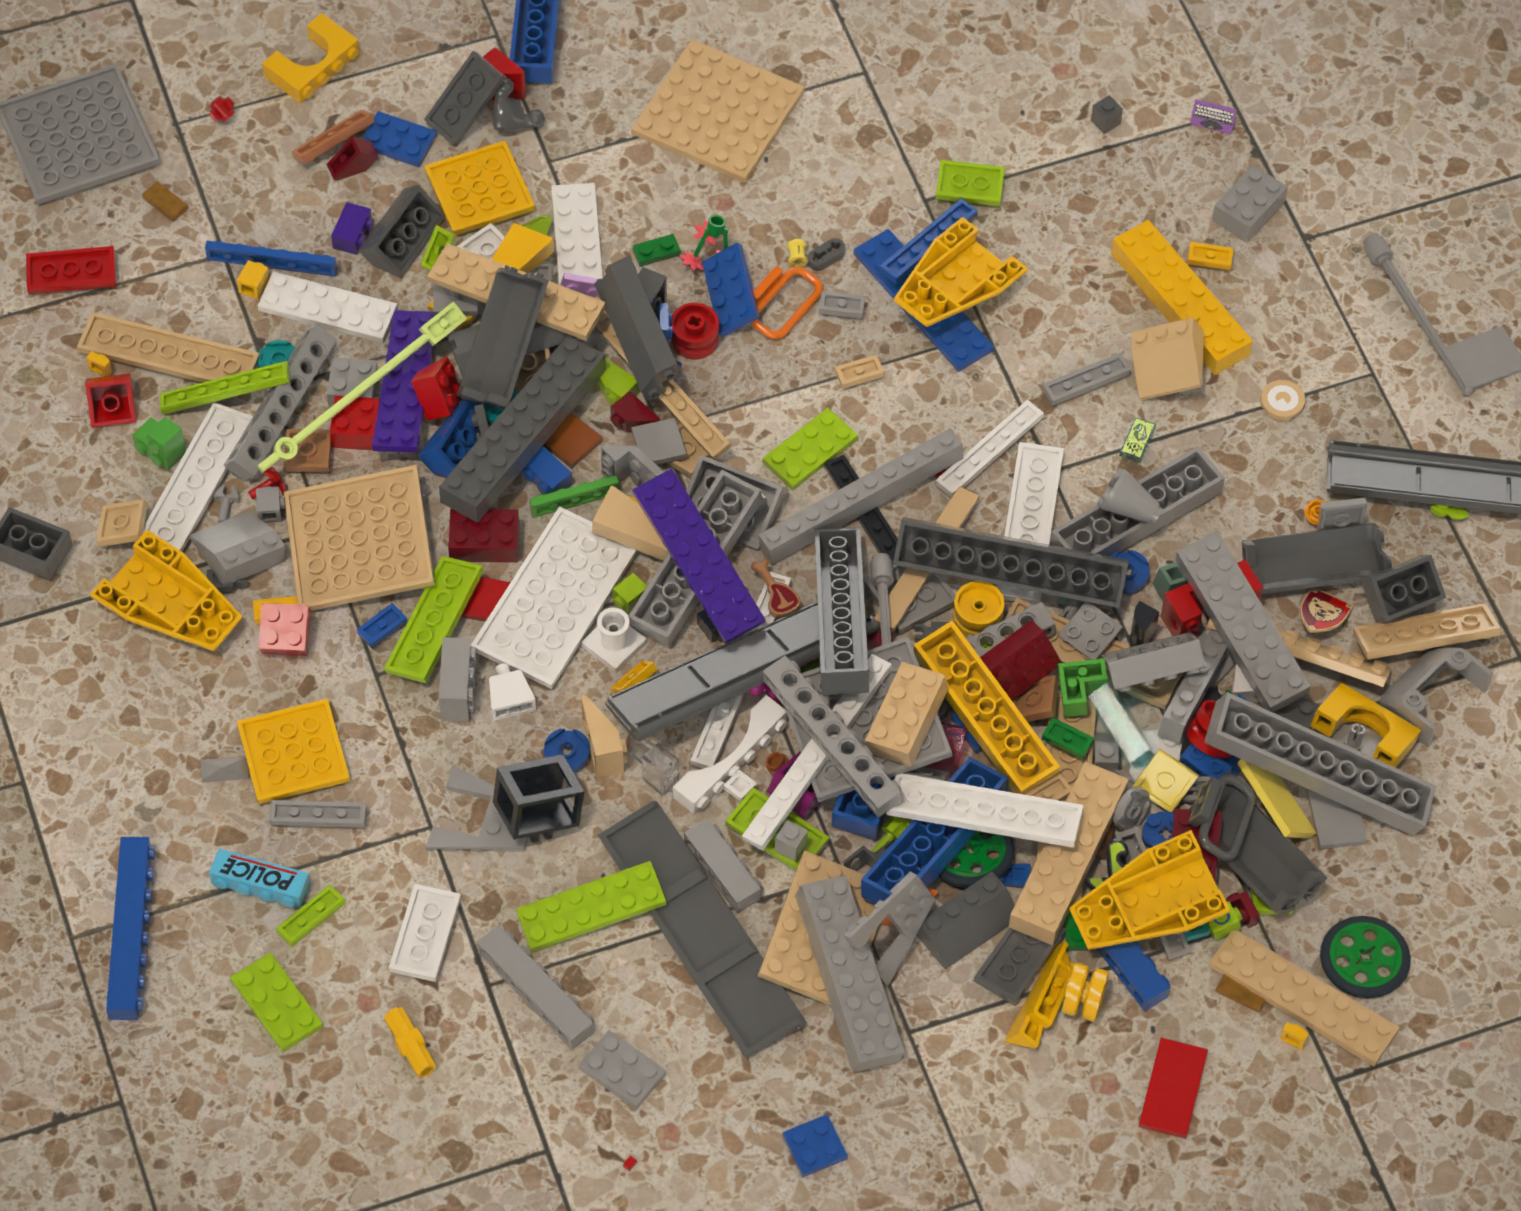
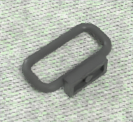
M1223 774L1218 779L1213 777L1201 785L1188 823L1195 828L1201 825L1199 841L1205 850L1223 861H1231L1236 858L1255 807V792L1250 785L1232 774ZM1226 783H1230L1241 790L1247 799L1228 852L1214 845L1208 838V833Z

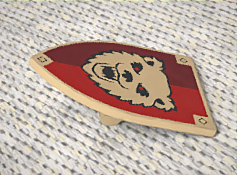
M1312 587L1301 604L1300 616L1309 632L1330 631L1339 627L1345 621L1354 605Z

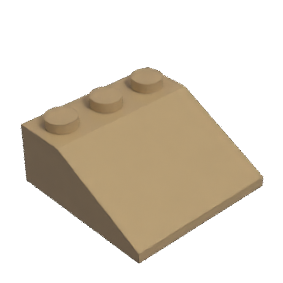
M1193 317L1132 332L1131 350L1138 395L1141 401L1202 387L1204 330Z

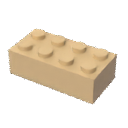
M901 662L865 739L866 746L872 755L909 767L913 766L948 691V684L944 674Z

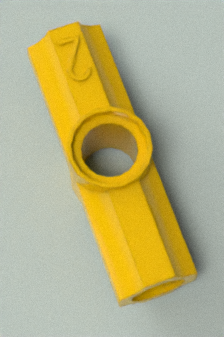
M395 1007L389 1010L384 1015V1020L395 1037L394 1041L403 1057L407 1058L417 1078H424L430 1075L436 1069V1065L426 1049V1044L417 1027L414 1028L403 1007Z

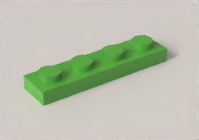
M606 476L593 482L580 483L575 487L562 488L553 493L537 495L529 499L531 515L535 518L556 512L559 506L568 509L604 499L611 486L619 489L617 476Z

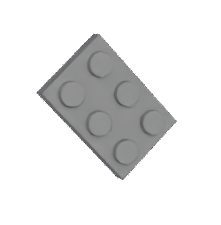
M610 1030L606 1032L579 1064V1070L636 1110L666 1076L664 1068Z

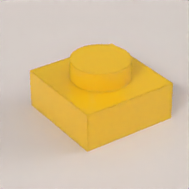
M91 351L86 357L89 370L102 377L110 376L112 374L110 360L103 354L98 355Z
M1287 1022L1282 1030L1280 1040L1302 1051L1309 1033L1297 1024L1292 1025Z

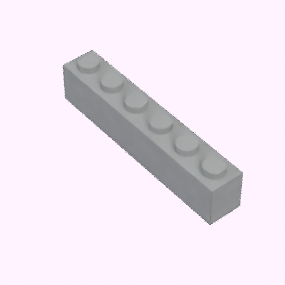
M1210 629L1201 646L1205 667H1201V671L1194 674L1186 673L1162 718L1157 735L1177 744L1180 743L1228 652V648L1217 630Z
M498 925L477 941L478 953L571 1050H574L594 1033V1020L587 1011H581L574 997L571 995L567 996L562 991L560 983L555 978L551 979L546 974V969L541 963H535L530 958L529 951L524 946L520 947L515 942V938L509 930L504 931Z

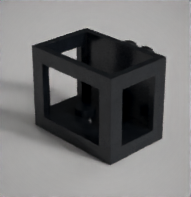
M563 754L497 767L493 804L513 840L530 837L532 842H538L540 834H543L544 838L548 840L553 837V831L579 826L584 790ZM564 778L570 788L563 789ZM575 797L574 806H572L568 798Z

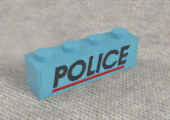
M218 849L209 871L211 884L217 888H229L236 890L241 895L250 894L258 896L263 901H276L289 908L302 907L311 884L309 873L223 849Z

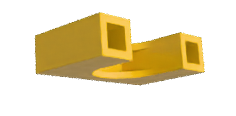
M323 13L319 14L307 25L308 38L327 52L326 57L321 62L312 66H301L293 63L276 51L262 63L264 77L299 103L303 102L306 98H310L314 91L321 85H325L335 73H339L348 62L354 60L360 53L358 39Z
M1343 683L1320 705L1310 725L1328 737H1331L1341 725L1348 722L1362 723L1371 727L1382 738L1372 757L1395 768L1414 747L1421 732V729Z

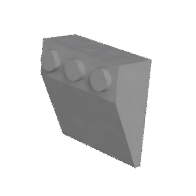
M250 511L189 536L223 586L280 564L284 559L285 544L278 534Z

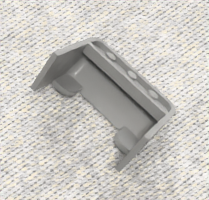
M1443 647L1429 649L1381 695L1379 705L1421 729L1418 740L1427 748L1432 743L1436 726L1420 714L1426 702L1420 692L1447 666H1450L1485 693L1488 690L1493 671L1465 649Z

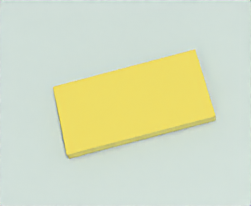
M1242 759L1237 762L1284 837L1312 838L1317 834L1280 776Z

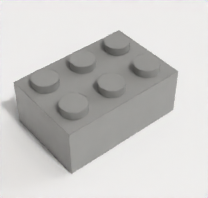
M1252 165L1214 205L1212 221L1248 243L1285 203L1288 187Z
M443 637L439 686L441 721L469 722L470 713H474L473 693H475L476 686L474 672L477 670V659H475L476 648L471 647V638Z

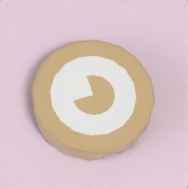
M1276 380L1264 387L1261 393L1260 405L1269 417L1275 420L1288 421L1301 414L1305 405V395L1297 384L1288 380Z

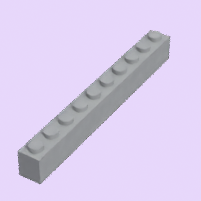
M951 428L758 534L760 550L771 565L781 561L815 542V529L840 528L963 459L962 442Z

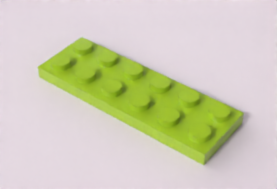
M441 556L433 572L435 586L425 587L384 667L387 674L427 684L442 654L443 637H451L484 572L482 565Z
M648 861L515 909L530 951L533 953L667 905L652 863Z

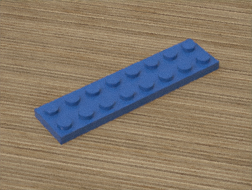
M888 228L854 248L853 254L894 299L913 270L896 284L878 272L880 265L904 246ZM902 308L958 372L994 351L993 344L963 311L934 325L925 327Z

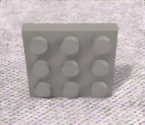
M893 565L894 582L888 587V596L907 567ZM931 573L896 628L899 634L915 627V624L922 623L954 606L956 595L939 573ZM870 575L863 579V584L879 605L878 588L872 585Z

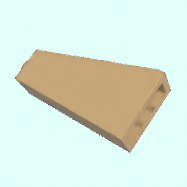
M611 486L592 521V533L664 561L669 552L641 506L619 489Z

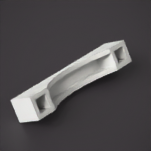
M765 695L751 709L747 733L736 750L713 766L701 770L688 771L673 786V799L692 814H695L699 809L703 810L708 805L710 798L715 793L719 794L724 789V784L738 770H741V767L746 762H752L757 752L762 747H767L777 732L780 733L784 730L788 723L786 710Z

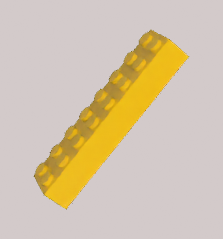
M1149 219L1113 238L1111 255L1168 322L1171 323L1193 317L1204 330L1203 363L1214 376L1250 356L1253 340Z
M953 620L914 644V653L924 669L946 676L948 691L945 699L999 773L1009 777L1008 785L1014 793L1024 795L1059 774V764Z

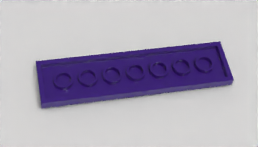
M394 310L385 364L422 335L419 328L434 317L433 311ZM429 341L383 377L372 442L373 451L418 453L424 413L423 406L419 403L411 381L418 371L432 363L434 346Z
M671 468L632 489L634 497L724 643L726 644L765 623L766 619L673 469Z

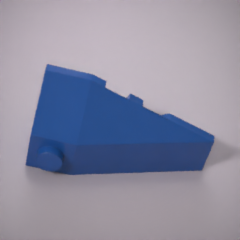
M463 399L452 415L444 421L427 441L418 457L432 473L447 477L476 444L478 428L473 427L471 414H474V406L481 404Z

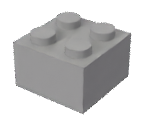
M333 357L327 390L328 407L330 408L334 405L335 396H346L378 370L377 360ZM378 382L359 397L375 398Z

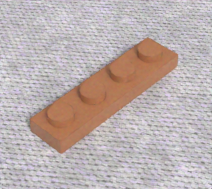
M360 110L291 152L293 158L302 164L313 162L315 157L331 151L340 142L348 141L355 133L366 130L370 124L374 123L372 115Z

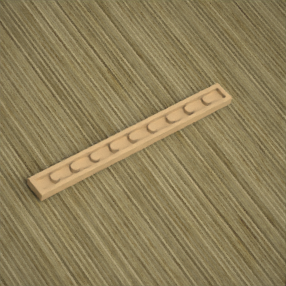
M604 310L595 328L628 363L607 312ZM673 379L662 382L666 392L658 398L714 460L732 447L730 442Z

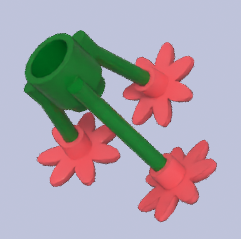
M714 214L709 217L708 222L704 221L703 227L695 225L698 233L694 234V238H701L694 253L690 254L688 251H685V255H679L680 259L683 260L682 264L684 266L690 265L692 271H695L696 268L701 271L704 270L702 266L703 260H698L699 253L707 241L712 246H715L714 238H721V234L723 235L724 249L728 248L729 228L725 226L726 220L724 217Z

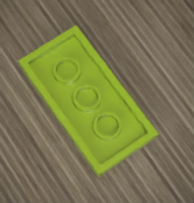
M826 408L762 458V463L793 491L823 468L824 463L836 458L858 440V434L833 411Z
M752 788L725 820V826L742 836L769 797ZM790 812L764 851L796 871L802 853L795 862L775 852V838L785 822L788 820L808 830L807 845L804 850L815 855H819L828 844L830 837Z
M271 952L230 977L234 987L282 1053L324 1028L321 1020Z

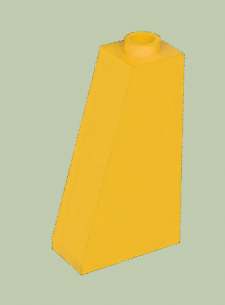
M513 223L491 260L526 273H531L553 253V238Z

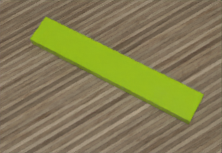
M287 361L160 393V410L165 415L289 383V364Z

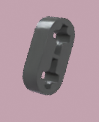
M833 238L813 249L808 255L809 267L812 270L821 271L839 261L845 255V243L841 239Z

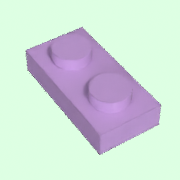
M564 273L560 283L561 286L593 298L596 296L600 298L594 285L597 281L596 278Z

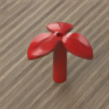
M270 467L264 472V475L269 477V479L248 492L250 497L254 499L256 498V488L277 486L280 488L282 495L287 491V488L279 472L274 467Z

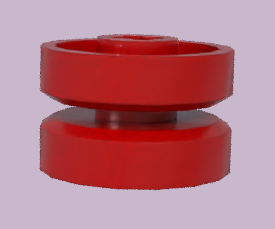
M696 302L684 304L675 310L672 314L671 326L673 329L670 340L675 352L686 359L692 360L703 359L713 354L718 347L719 320L716 312L711 307Z
M1207 700L1201 704L1196 712V717L1188 725L1186 735L1190 742L1202 752L1216 758H1228L1231 754L1204 743L1216 703L1214 700Z

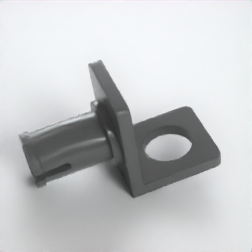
M888 841L875 853L863 845L846 858L843 864L845 867L855 871L860 870L866 864L872 867L892 844ZM856 858H859L858 863L851 868V863Z

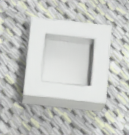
M738 770L724 784V790L739 802L745 798L752 788H757V783L741 770Z

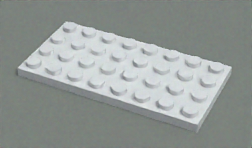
M559 506L472 642L471 647L476 648V653L498 664L506 663L510 670H521L525 677L552 689L638 550L592 533L591 521Z

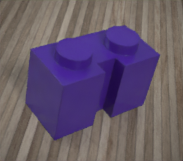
M346 202L331 235L333 249L355 255L358 254V250L367 239L368 230L371 231L374 226L371 208Z

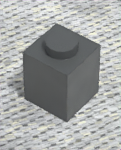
M1108 95L1093 105L1091 121L1103 134H1106L1121 124L1123 108Z

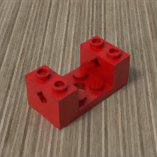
M1246 560L1238 562V566L1259 601H1261L1263 591L1261 583ZM1189 583L1164 593L1160 617L1172 636L1191 632L1196 637L1199 635L1203 606Z

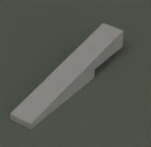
M1137 826L1114 834L1113 839L1123 840L1128 846L1129 854L1127 858L1121 857L1125 866L1146 851ZM1183 932L1158 937L1168 961L1191 954Z

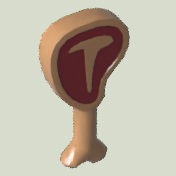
M764 559L760 563L753 562L751 569L761 575L770 594L768 602L770 615L780 619L798 611L801 607L800 597L790 586L773 579L768 571L769 560Z

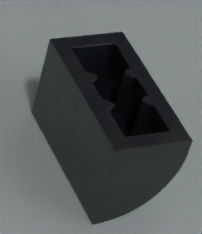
M1141 601L1138 602L1134 610L1130 633L1132 646L1151 642L1156 635L1159 611Z

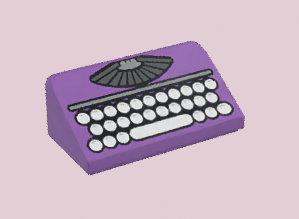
M1195 99L1190 124L1231 134L1237 109Z

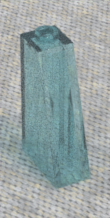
M1106 683L1088 695L1128 761L1135 768L1144 767L1151 761L1155 753L1120 693Z

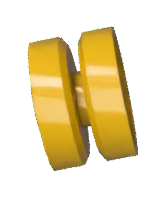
M982 581L969 582L957 591L952 618L964 637L971 634L976 635L991 624L996 625L1003 621L1005 603L1002 593L991 583Z
M1076 962L1066 986L1062 1013L1075 1016L1079 1011L1081 1003H1084L1082 1010L1083 1019L1095 1022L1105 993L1109 971L1097 968L1093 972L1091 981H1088L1089 966Z

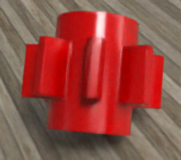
M218 96L209 104L211 109L209 115L215 122L217 120L225 122L235 113L232 109L235 103L229 97L222 98Z

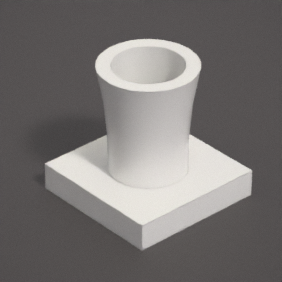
M608 608L599 614L597 618L598 627L581 642V645L616 673L647 643V639L629 625V617L626 612L619 608Z

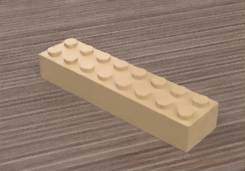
M1085 761L1066 800L1069 803L1083 805V814L1075 846L1073 848L1045 843L1010 914L1009 928L1053 946L1070 911L1069 907L1073 905L1113 822L1116 806L1121 797L1127 792L1128 778Z

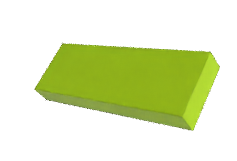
M328 885L276 927V932L292 948L346 904V900L331 885Z

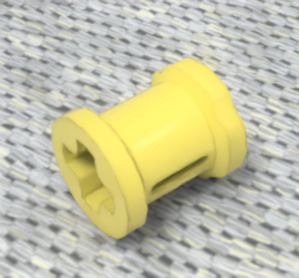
M801 239L789 241L787 243V249L790 251L789 266H806L808 263L805 256L806 242Z

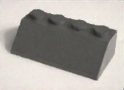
M419 185L404 188L358 251L372 266L401 278L432 236L435 226H439L444 220V213Z
M992 871L928 914L916 936L946 970L1009 926L1010 914L1015 904L1006 886Z

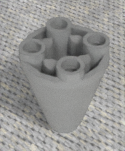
M1121 468L1112 476L1107 489L1097 502L1100 508L1105 511L1145 523L1151 522L1152 524H1155L1163 511V508L1159 506L1160 504L1127 470H1122Z

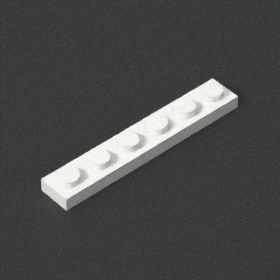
M1026 400L969 450L962 460L952 465L936 479L935 485L952 498L959 486L964 488L1036 425L1043 418L1044 413L1030 401Z

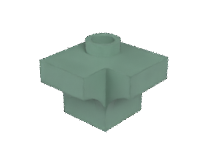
M1177 563L1159 567L1153 581V585L1162 600L1164 599V593L1188 584Z

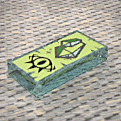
M1135 417L1119 456L1141 463L1156 429V424Z

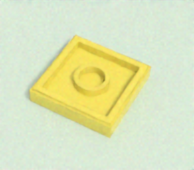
M1159 748L1132 787L1140 786L1150 794V797H1148L1150 800L1168 812H1173L1199 774Z

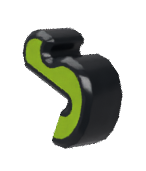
M1112 839L1106 844L1108 877L1085 879L1084 881L1088 889L1092 891L1125 866L1120 858H1127L1129 851L1127 844L1123 840Z

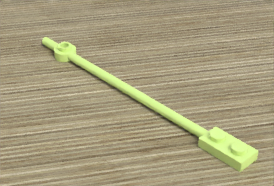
M453 301L419 328L422 333L419 338L293 438H280L274 445V453L257 465L258 469L263 473L278 460L288 461L297 454L298 444L428 341L434 346L463 323L467 317ZM285 446L288 449V453H283L281 447Z

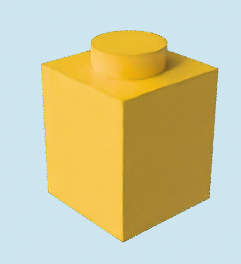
M248 260L237 279L239 293L259 300L270 279L268 267L262 263Z

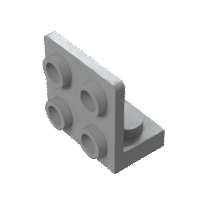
M1085 602L1059 633L1061 639L1090 660L1098 659L1113 640L1120 642L1125 636L1123 626L1090 602Z

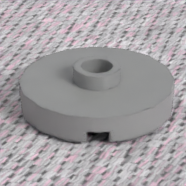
M1137 786L1129 789L1121 797L1116 806L1113 819L1114 825L1118 829L1124 831L1143 822L1150 808L1149 792Z

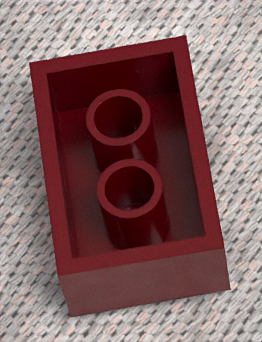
M450 509L449 557L466 562L518 563L519 510L489 509L477 523Z
M1032 620L980 657L1011 701L1058 668V663H1062L1044 630Z

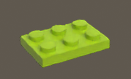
M940 160L936 200L957 202L962 198L971 204L1000 207L1005 167Z

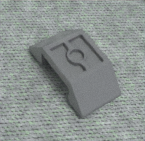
M603 445L601 447V473L604 477L616 475L618 482L621 483L630 476L635 484L641 485L664 473L637 446Z

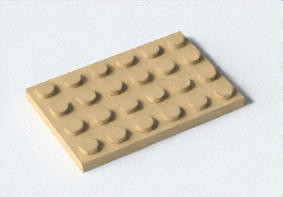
M804 850L757 976L831 1006L795 895L802 884L846 875L860 918L863 915L868 917L876 908L874 907L875 904L861 897V879L864 874ZM877 929L874 931V933H873V934L871 935V937L868 939L870 948H871V945H872V942H873V939H874V936H875V933H876Z

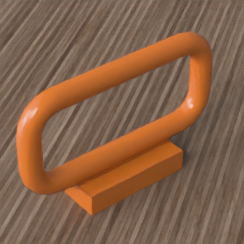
M776 265L754 289V297L758 313H760L794 275L802 276L815 288L814 292L778 331L769 329L758 319L750 323L765 337L777 340L786 336L821 297L823 291L821 280L803 267H791L782 274L783 270Z

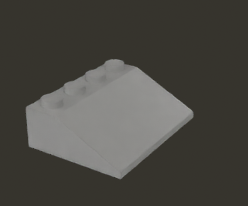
M700 455L686 490L696 508L721 470L761 489L762 502L737 540L741 544L759 550L758 534L771 528L788 489Z
M1191 632L1101 655V659L1105 658L1106 672L1114 690L1118 689L1119 692L1133 689L1132 685L1139 683L1142 686L1154 684L1155 679L1164 677V680L1174 679L1178 677V673L1182 672L1194 674L1200 672L1201 667H1205L1200 641Z

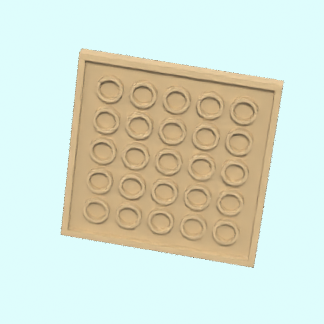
M691 39L632 127L631 134L746 183L805 92V87Z
M417 465L284 492L298 605H308L310 610L313 611L435 586Z

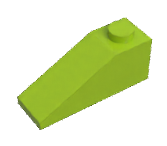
M605 357L606 371L598 379L597 384L608 403L613 405L628 392H632L636 396L639 393V386L635 377Z

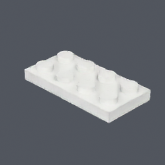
M414 884L389 965V972L436 982L460 904V893Z

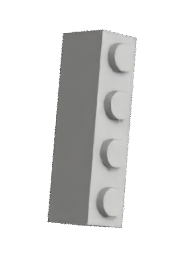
M707 818L684 832V842L737 914L761 900V883L756 877L752 878L746 863L742 859L739 860L733 846L730 842L724 841L722 833L716 824L712 825Z

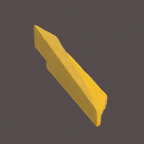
M1066 941L1058 944L1049 956L1004 1040L1005 1042L1035 1049L1039 1045L1043 1027L1048 1028L1052 1025L1063 1001L1069 977L1072 975L1075 966L1074 962L1070 963L1066 952V948L1069 945Z

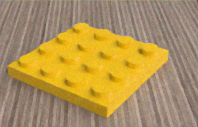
M505 140L424 165V171L451 232L456 236L485 227L490 223L495 224L535 211V204Z
M328 698L237 721L258 805L271 802V800H279L350 782Z

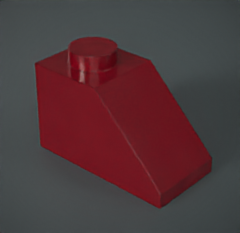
M352 136L326 165L333 179L339 181L365 172L379 157L371 141Z
M628 392L610 406L611 422L627 433H632V427L660 421V418L632 392Z

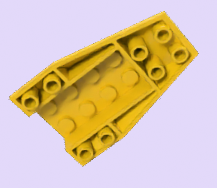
M962 217L934 239L893 301L925 327H929L999 295L1024 275L1028 268L1013 256L1009 257L1005 262L994 256L976 241L979 229Z
M146 530L134 543V555L110 582L104 578L90 593V597L127 621L215 652L243 619V616L182 551L149 530Z
M1192 830L1147 849L1069 907L1088 950L1186 932L1231 912L1203 859L1201 849Z

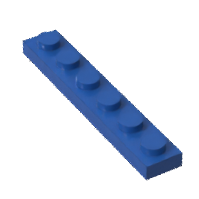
M961 198L880 265L878 272L896 284L916 267L934 239L962 217L970 222L977 216L978 210Z
M207 240L205 245L206 257L210 261L246 265L249 260L255 263H262L271 269L336 277L337 274L336 257L329 255L292 252L285 249H269L262 246H246L244 244H231L222 241Z

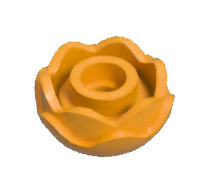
M1313 500L1305 507V517L1312 525L1317 526L1319 517L1317 513L1320 510V503L1326 502L1324 500Z

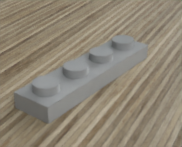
M1119 353L1044 383L1042 390L1053 406L1130 375L1132 369L1122 353Z
M271 800L270 825L365 828L367 807L366 803Z

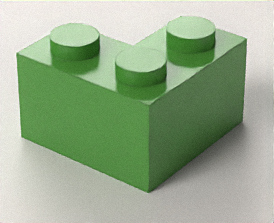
M150 417L132 434L134 448L140 454L149 456L155 465L162 466L167 470L178 462L186 452L182 428L166 417L160 422Z
M1105 658L1058 663L1064 717L1087 715L1086 694L1108 692Z

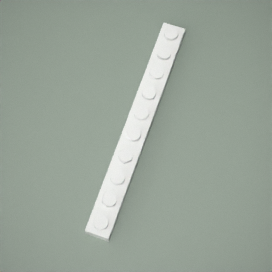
M770 572L775 581L787 584L788 586L791 585V578ZM766 583L756 603L766 621L749 632L776 621V618L772 617L768 611L770 594L768 593ZM746 692L712 708L690 760V765L704 769L716 764Z
M871 654L868 659L869 693L843 694L832 709L833 712L837 711L844 721L843 724L847 729L851 728L893 668L891 663L874 654ZM831 732L828 734V736L830 737H836L839 735L836 732ZM813 739L809 741L742 835L744 841L764 850L824 766L828 757Z

